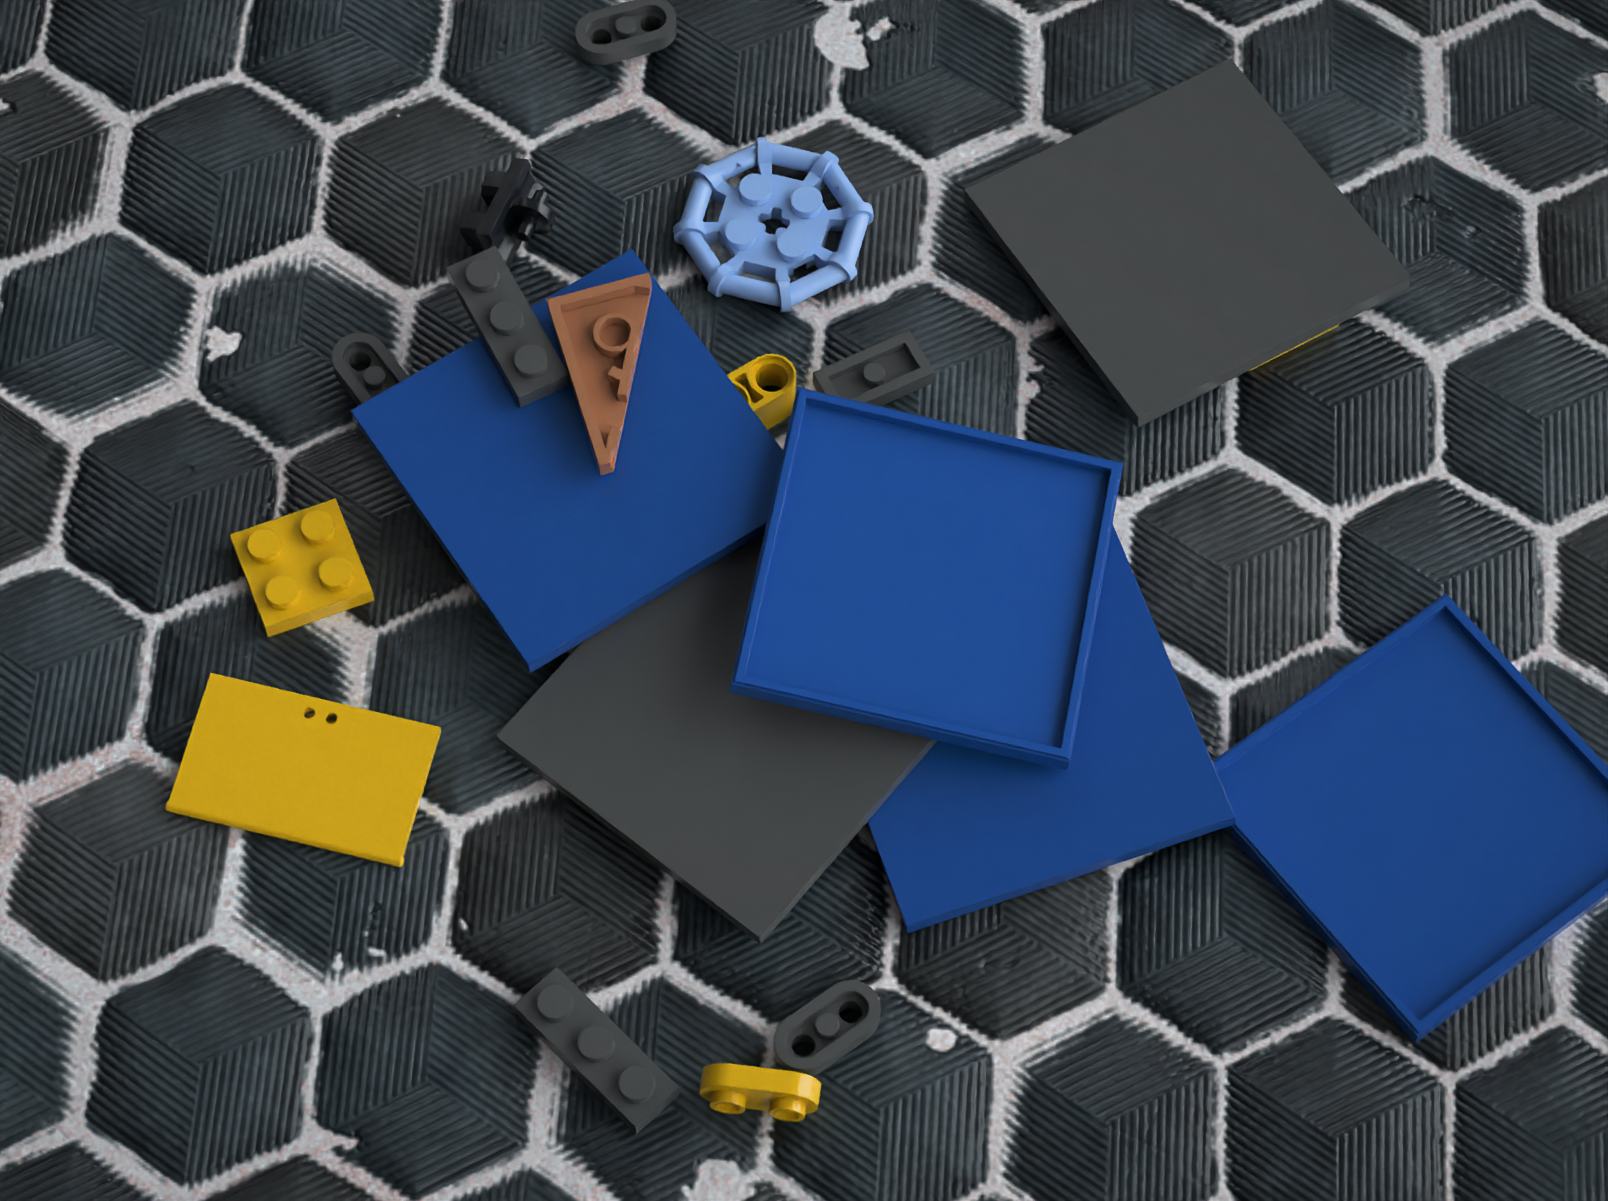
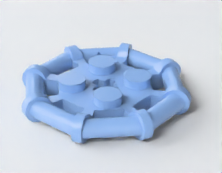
M767 137L756 138V143L708 166L699 164L691 173L693 184L681 220L673 227L675 242L684 246L708 282L707 290L716 297L726 294L780 307V312L792 311L793 305L840 282L848 284L857 275L855 264L867 225L874 220L872 206L869 203L863 202L839 167V158L830 151L824 154L814 153L768 142ZM772 165L806 172L808 175L804 181L772 174ZM757 166V174L745 176L740 181L739 186L732 188L725 182ZM825 184L842 208L827 210L820 193ZM710 198L723 205L718 222H703ZM769 219H779L788 227L778 228L775 234L766 233V225L762 222ZM829 231H843L837 252L824 248ZM720 243L723 249L726 246L731 254V259L721 265L709 247L710 244ZM806 264V269L813 265L818 268V270L790 283L789 277L794 275L795 268ZM745 272L774 279L775 284L744 277L742 274Z

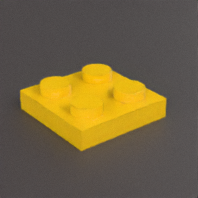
M336 498L230 534L232 546L267 637L374 601L372 588Z

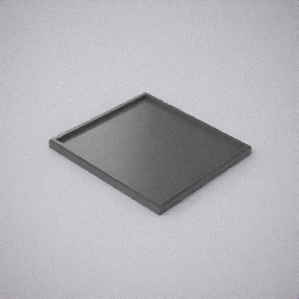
M1232 59L1222 62L964 189V201L1137 428L1408 289L1410 286L1411 276Z
M764 533L583 641L496 735L497 742L501 747L760 945L937 742V740L729 692Z

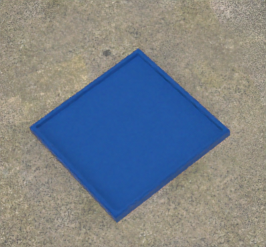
M631 249L546 299L641 275L649 271ZM651 274L652 292L614 472L601 476L599 474L571 383L565 388L520 408L480 336L351 410L352 419L529 673L765 532L783 450ZM544 299L533 305L531 309L565 367L547 311V302Z
M797 387L729 692L1067 770L1071 760L1123 463Z
M1113 524L1071 760L1067 770L937 741L866 823L907 933L1235 824V814Z
M1446 593L1212 761L1235 814V824L1224 829L1414 1044L1608 897V766Z

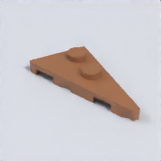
M649 272L546 299L547 311L566 370L569 374V380L600 476L614 472L652 292Z

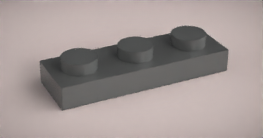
M496 246L446 267L450 284L520 408L570 385L568 372Z
M558 967L554 968L513 1005L514 1014L635 1134H638L679 1096V1086Z

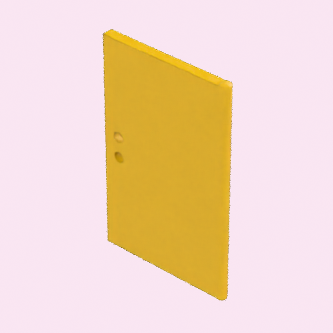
M210 673L170 798L165 804V810L402 867L404 864V853L440 738L441 727ZM309 711H312V712H313V713L308 714V715L305 717V715H306L307 712H309Z

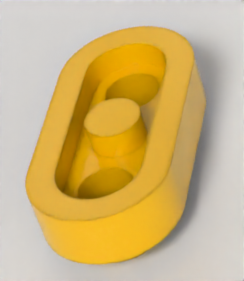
M714 1063L703 1068L699 1094L705 1100L710 1101V1108L717 1112L741 1114L747 1108L769 1111L770 1116L778 1120L797 1122L804 1120L805 1114L818 1110L821 1083L810 1075L794 1071L730 1063Z

